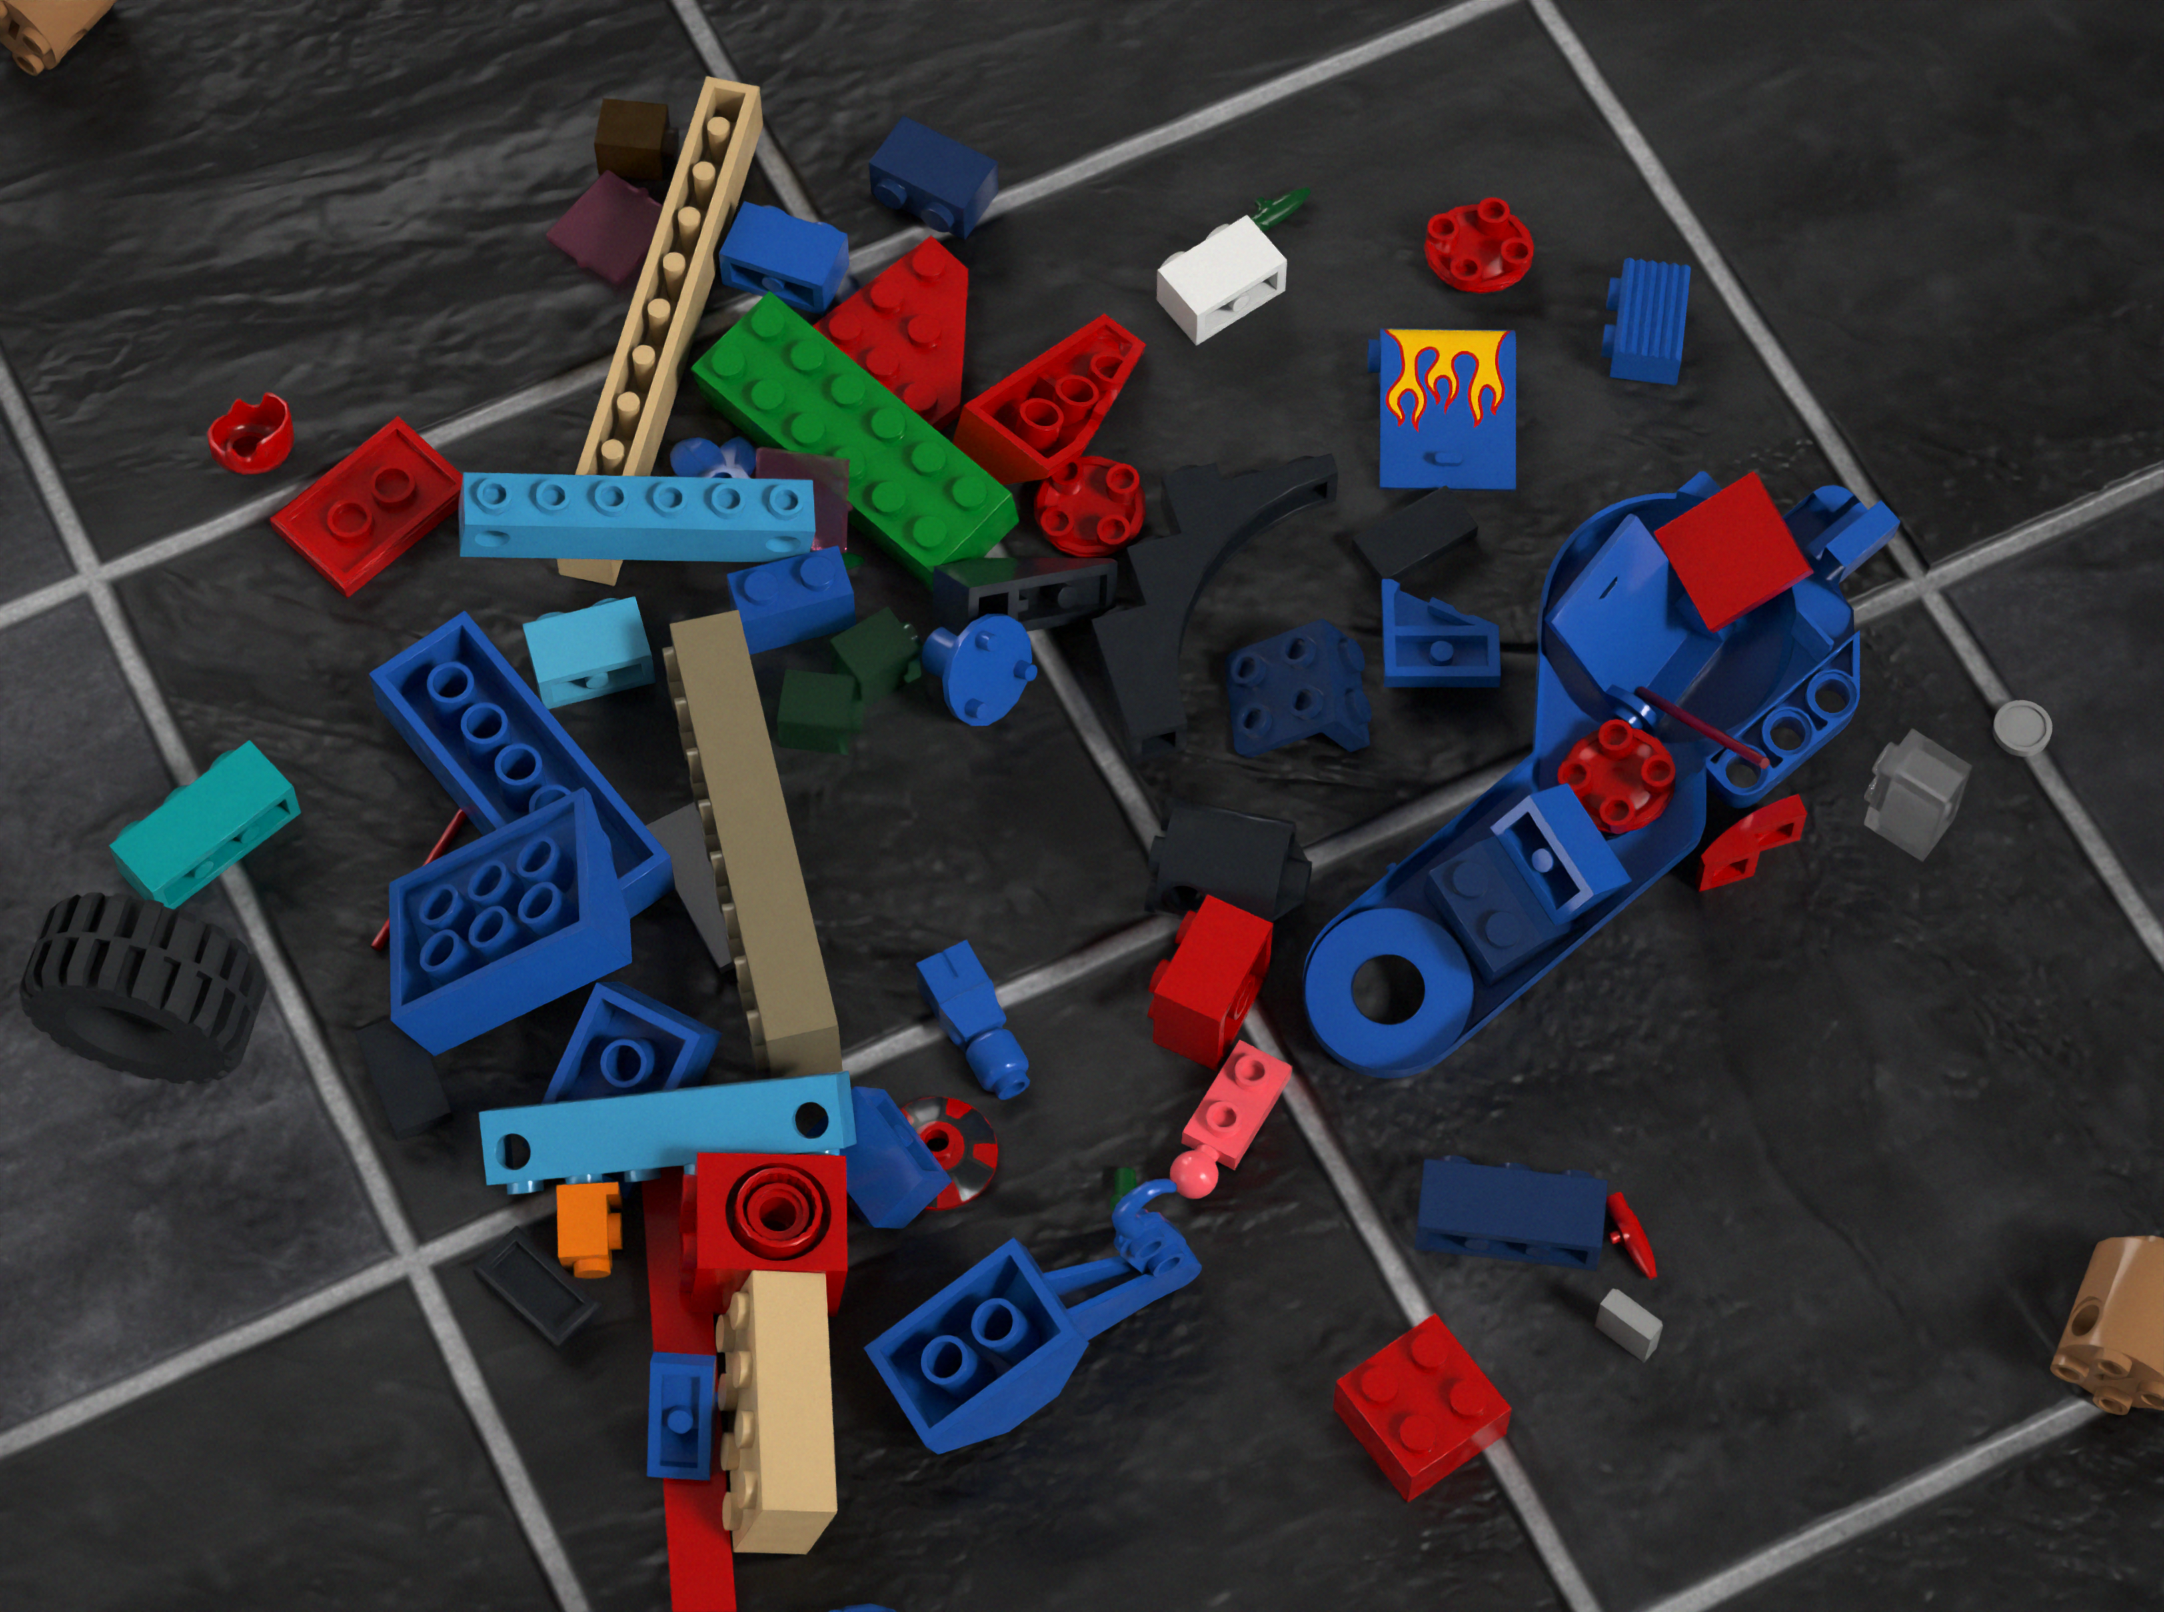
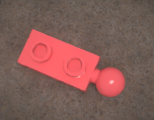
M1239 1040L1182 1133L1181 1143L1194 1150L1180 1154L1174 1160L1170 1169V1180L1176 1183V1191L1180 1195L1190 1199H1198L1211 1193L1218 1181L1216 1161L1235 1170L1290 1080L1293 1066Z

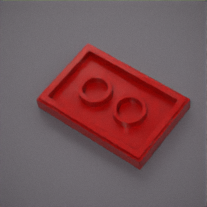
M397 416L270 518L271 526L278 535L344 597L349 598L459 508L463 475Z

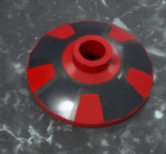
M949 1097L923 1098L909 1103L900 1109L925 1144L935 1138L945 1139L948 1142V1146L944 1150L939 1152L931 1151V1153L946 1171L952 1182L924 1210L943 1211L954 1209L969 1203L979 1196L991 1182L998 1163L997 1139L988 1120L971 1105Z

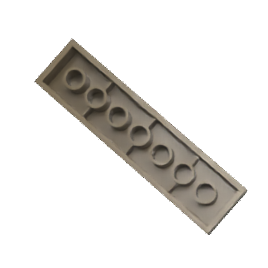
M739 610L670 624L673 646L662 648L667 671V684L673 710H676L678 731L684 759L688 761L691 775L690 783L696 810L700 813L708 862H711L718 906L720 914L723 913L729 954L732 966L735 965L741 1006L744 1018H747L751 1035L749 1037L756 1070L758 1072L768 1069L770 1079L843 1071L838 1022Z

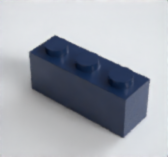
M1452 1155L1442 1156L1437 1160L1425 1159L1420 1187L1414 1249L1596 1271L1602 1250L1608 1180L1594 1179L1591 1174L1580 1170H1564L1558 1174L1535 1172L1529 1166L1520 1163H1503L1497 1167L1475 1165L1466 1158Z

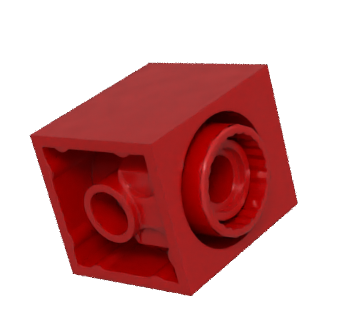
M697 1152L694 1175L683 1174L682 1198H679L678 1235H682V1255H679L678 1293H690L689 1313L713 1312V1315H725L730 1307L733 1293L741 1290L752 1270L826 1274L828 1317H837L848 1271L846 1156Z

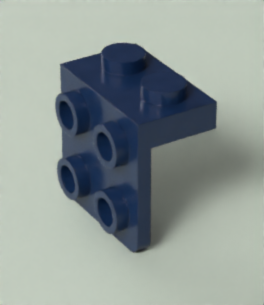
M1322 618L1230 653L1225 660V673L1235 751L1244 758H1252L1323 732L1349 752L1369 746L1370 739L1367 722L1371 721L1372 712L1369 701L1363 693L1361 671L1365 668V660L1359 644Z

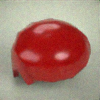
M272 392L264 393L262 402L256 405L247 404L241 399H236L228 413L214 420L206 434L213 460L225 470L242 475L267 473L280 467L294 446V429L288 402Z

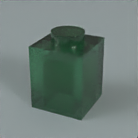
M888 606L829 640L832 669L862 710L921 676L920 652L923 651L922 641L914 627L908 621L900 623Z
M786 669L777 717L780 747L849 755L852 734L862 735L866 714V700L857 699L855 677Z

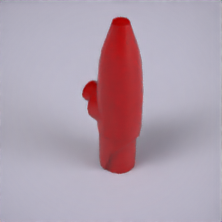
M1622 1192L1611 1194L1606 1198V1208L1614 1223V1231L1607 1234L1610 1244L1613 1245L1619 1242L1622 1247H1625L1638 1269L1649 1280L1656 1278L1657 1272L1654 1255L1637 1216L1629 1208Z

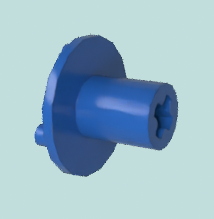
M986 614L971 622L958 637L945 628L940 627L932 632L923 647V666L926 672L942 679L944 701L952 716L970 726H988L1003 718L1018 702L1027 682L1035 679L1037 675V667L1031 664V642L1025 628L1021 623L1005 614Z

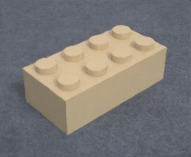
M752 1270L741 1290L733 1293L728 1311L725 1315L719 1316L716 1326V1348L718 1352L725 1353L726 1373H722L719 1380L718 1405L721 1411H728V1432H725L722 1436L720 1462L723 1470H730L731 1492H726L723 1501V1526L725 1530H732L733 1552L807 1554L837 1513L826 1274Z

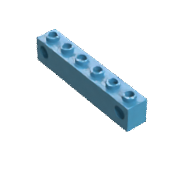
M463 472L459 498L460 557L775 562L809 553L816 532L813 480Z
M849 1071L511 1106L479 1112L487 1185L507 1183L508 1194L544 1190V1179L565 1177L566 1185L603 1183L602 1173L624 1171L625 1182L662 1178L661 1167L678 1165L684 1166V1174L694 1175L697 1152L840 1155L839 1149L857 1144ZM814 1102L826 1110L829 1123L823 1135L806 1137L797 1129L795 1123L796 1112L804 1103ZM510 1134L521 1135L529 1143L531 1154L525 1166L514 1167Z

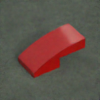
M1799 794L1760 808L1738 821L1720 835L1701 855L1695 878L1698 892L1754 876L1761 851L1800 840L1807 812Z

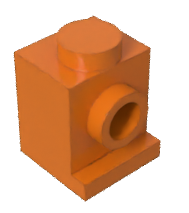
M619 1183L556 1185L558 1258L562 1267L566 1271H573L574 1276L577 1278L596 1279L609 1276L611 1274L610 1269L613 1268L612 1250L623 1249L621 1213H611V1209L623 1208V1196Z

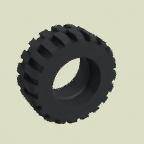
M88 892L83 897L78 894L69 896L50 908L46 913L22 977L19 994L23 1011L26 1017H31L32 1024L40 1032L49 1033L52 1041L62 1047L68 1046L77 1051V1055L90 1061L97 1060L107 1064V1068L122 1073L124 1070L136 1073L139 1077L156 1080L160 1078L176 1084H185L187 1081L204 1084L209 1083L213 1079L218 1081L226 1077L241 1064L267 990V981L259 959L255 954H249L248 948L238 938H230L226 935L224 929L213 923L207 924L196 919L197 915L182 909L177 911L165 907L164 903L150 899L142 901L133 899L131 895L115 893L113 896H105L102 892Z

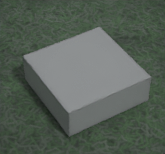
M1613 1288L1600 1304L1595 1327L1642 1362H1645L1657 1348L1663 1324L1662 1321L1620 1290Z

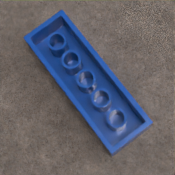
M463 611L369 673L377 707L483 836L584 787L591 794L630 919L675 889L671 856L466 611Z

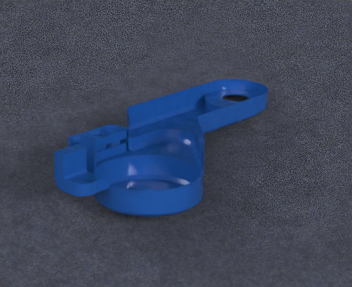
M1702 471L1677 490V493H1655L1628 498L1608 506L1583 522L1569 536L1553 559L1541 594L1537 619L1538 654L1532 753L1350 904L1319 933L1310 948L1304 965L1302 999L1309 1027L1322 1048L1345 1067L1360 1074L1377 1078L1412 1076L1437 1065L1695 849L1700 842L1706 824V786L1725 805L1737 809L1747 808L1757 803L1840 733L1851 721L1860 698V630L1855 633L1854 609L1842 595L1839 583L1894 538L1901 521L1882 500L1868 510L1846 488L1836 485L1823 486L1813 491L1783 516L1785 523L1814 573L1735 620L1737 628L1675 704L1767 757L1770 760L1769 766L1765 769L1758 767L1667 714L1655 731L1649 735L1657 738L1672 756L1677 774L1673 799L1659 818L1642 829L1620 834L1600 831L1632 882L1596 911L1584 916L1589 924L1587 928L1487 988L1462 947L1424 892L1423 888L1428 872L1477 842L1494 837L1495 834L1490 827L1527 796L1559 786L1558 768L1574 743L1591 732L1599 730L1602 724L1611 720L1609 717V712L1612 710L1544 618L1629 513L1638 516L1664 552L1654 531L1720 492L1722 489L1706 472ZM1827 690L1836 692L1843 699L1845 709L1837 713L1825 712L1816 703L1815 695ZM1785 727L1792 729L1799 736L1801 746L1788 751L1780 749L1773 743L1770 733L1777 728ZM1741 764L1747 766L1756 775L1757 783L1748 788L1736 787L1727 778L1726 770L1733 765ZM1382 955L1403 957L1413 963L1423 977L1425 984L1423 1003L1417 1013L1405 1022L1394 1025L1374 1022L1360 1011L1355 1002L1353 993L1355 977L1361 967L1375 957Z

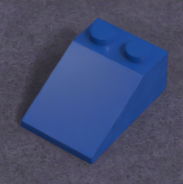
M596 982L542 1103L698 1087L723 1033L621 982ZM525 1139L522 1146L530 1150L529 1143ZM624 1171L602 1173L603 1183H619L624 1199H630L640 1182H625Z

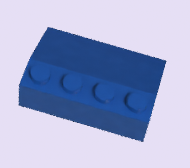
M584 787L389 883L391 1021L434 1057L632 963L629 912L591 794Z

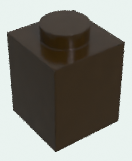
M603 98L594 140L598 174L663 181L667 160H676L679 146V128L670 126L668 104Z

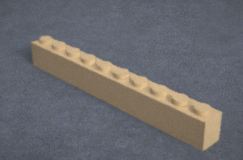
M706 76L575 475H651L720 260L719 252L727 238L763 127L760 87ZM557 559L560 575L615 586L623 560Z

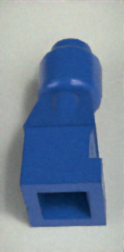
M967 939L944 950L942 953H937L916 963L917 988L926 1004L928 1003L939 1022V1027L966 1054V1060L982 1088L986 1091L995 1092L1000 1100L1010 1099L1024 1091L1030 1084V1080L1026 1075L1029 1061L1013 1033L1008 1029H1003L1007 1018L997 1001L992 979L990 980Z

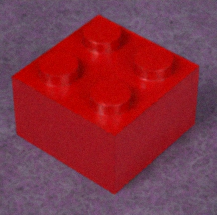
M1209 894L1198 913L1189 910L1176 935L1175 943L1180 945L1171 962L1165 959L1161 960L1149 984L1148 991L1154 994L1148 1011V1017L1153 1019V1043L1217 1072L1269 976L1273 923Z
M1436 1313L1338 1379L1335 1384L1333 1409L1407 1503L1506 1435L1512 1410L1510 1405Z

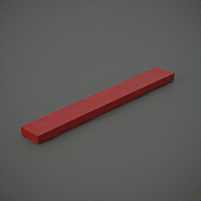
M684 1166L662 1167V1178L642 1181L654 1352L716 1356L715 1392H718L719 1375L713 1312L689 1313L690 1293H678L679 1255H682V1235H678L679 1198H682ZM719 1407L710 1481L663 1478L673 1612H737L731 1530L724 1529L722 1518L723 1501L728 1490L726 1470L722 1469L720 1462L723 1426L722 1413Z

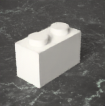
M1246 215L1231 225L1223 224L1217 227L1208 235L1205 241L1189 251H1180L1171 255L1162 264L1161 268L1157 270V301L1197 346L1284 292L1287 259L1249 216Z

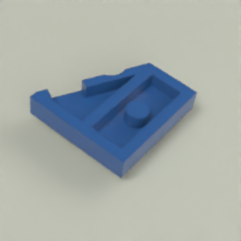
M1382 579L1381 615L1384 687L1500 686L1499 625L1475 615L1461 614L1452 605L1433 597L1428 603L1400 591L1399 582L1392 579Z

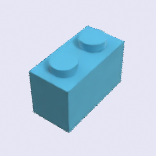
M635 596L622 600L616 598L604 599L595 603L592 607L565 614L561 612L547 613L533 622L522 624L540 699L547 709L656 683L652 654Z

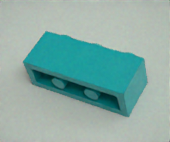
M248 740L238 749L229 750L221 754L212 763L210 770L193 783L182 785L173 790L167 796L163 805L145 819L136 820L128 824L118 834L116 841L109 845L119 873L145 901L147 899L164 903L165 907L175 909L298 816L301 811L293 785Z

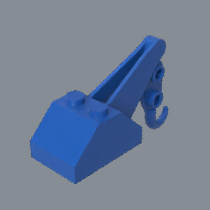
M1165 1178L1143 1183L1127 1193L1117 1203L1112 1213V1221L1116 1230L1114 1246L1120 1253L1119 1256L1042 1273L1027 1248L1013 1237L864 1347V1350L926 1447L939 1455L1011 1431L1060 1394L1088 1347V1340L1151 1302L1186 1286L1199 1275L1202 1265L1187 1245L1180 1231L1159 1212L1149 1213L1146 1209L1142 1208L1147 1202L1160 1194L1174 1193L1177 1190L1175 1182Z

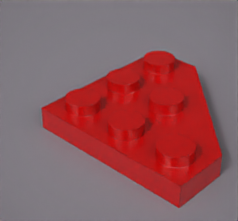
M931 235L812 327L938 432L961 415L969 283L968 269Z

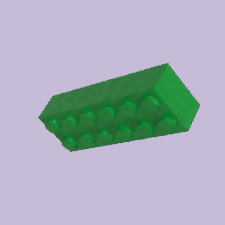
M771 291L762 297L691 367L700 393L707 402L799 480H813L814 493L932 593L934 566L983 558L1019 522L1013 496L1009 490Z

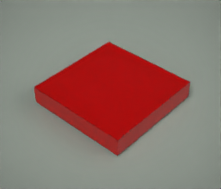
M1754 471L1654 531L1657 540L1704 623L1712 633L1719 631L1814 573L1760 477Z

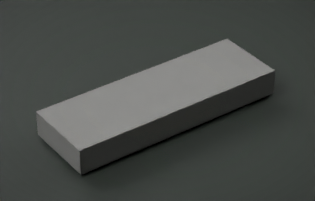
M693 802L646 825V828L671 856L675 880L674 890L722 974L735 968V965L732 966L724 917L723 913L720 914L713 882L711 862H708L703 841L700 813L696 810L695 803Z

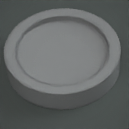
M2026 700L2012 701L2002 706L1997 712L1992 727L1993 736L1997 744L2004 751L2020 757L2038 754L2047 746L2052 734V721L2048 713L2036 703Z

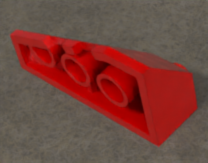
M1102 314L965 404L952 444L1001 485L1047 479L1083 454L1144 353L1146 344L1108 315Z

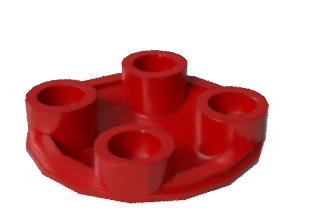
M1490 197L1483 199L1479 204L1455 207L1444 214L1433 216L1428 222L1424 252L1429 267L1441 281L1461 291L1482 294L1504 290L1520 281L1531 267L1534 244L1530 231L1516 216L1510 213L1509 205L1500 198Z
M1079 456L1047 479L1041 480L1034 497L1035 521L1043 537L1061 552L1079 558H1101L1124 549L1139 534L1146 517V497L1140 485L1139 474L1135 468L1126 463H1119L1101 456Z
M1618 719L1605 722L1599 730L1591 732L1574 743L1562 760L1557 773L1559 785L1569 784L1598 830L1617 834L1642 829L1659 818L1673 799L1677 780L1672 756L1662 743L1646 732L1632 728L1626 721Z

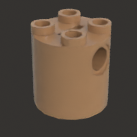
M0 0V42L13 52L12 57L22 70L32 76H37L43 69L51 70L67 51L100 20L117 0Z
M2113 1237L2097 1243L2050 1366V1370L2055 1376L2075 1383L2094 1394L2093 1403L2100 1409L2112 1414L2126 1415L2129 1412L2130 1406L2164 1410V1239L2160 1237Z

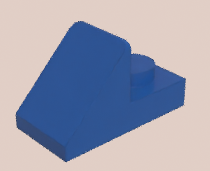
M653 1352L650 1361L648 1477L710 1481L719 1407L718 1392H715L716 1356Z

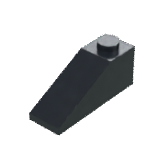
M979 558L934 566L932 621L957 637L971 622L986 614L1008 615L1021 623L1026 632L1089 621L1101 617L1105 612L1116 608L1118 562L1112 558Z

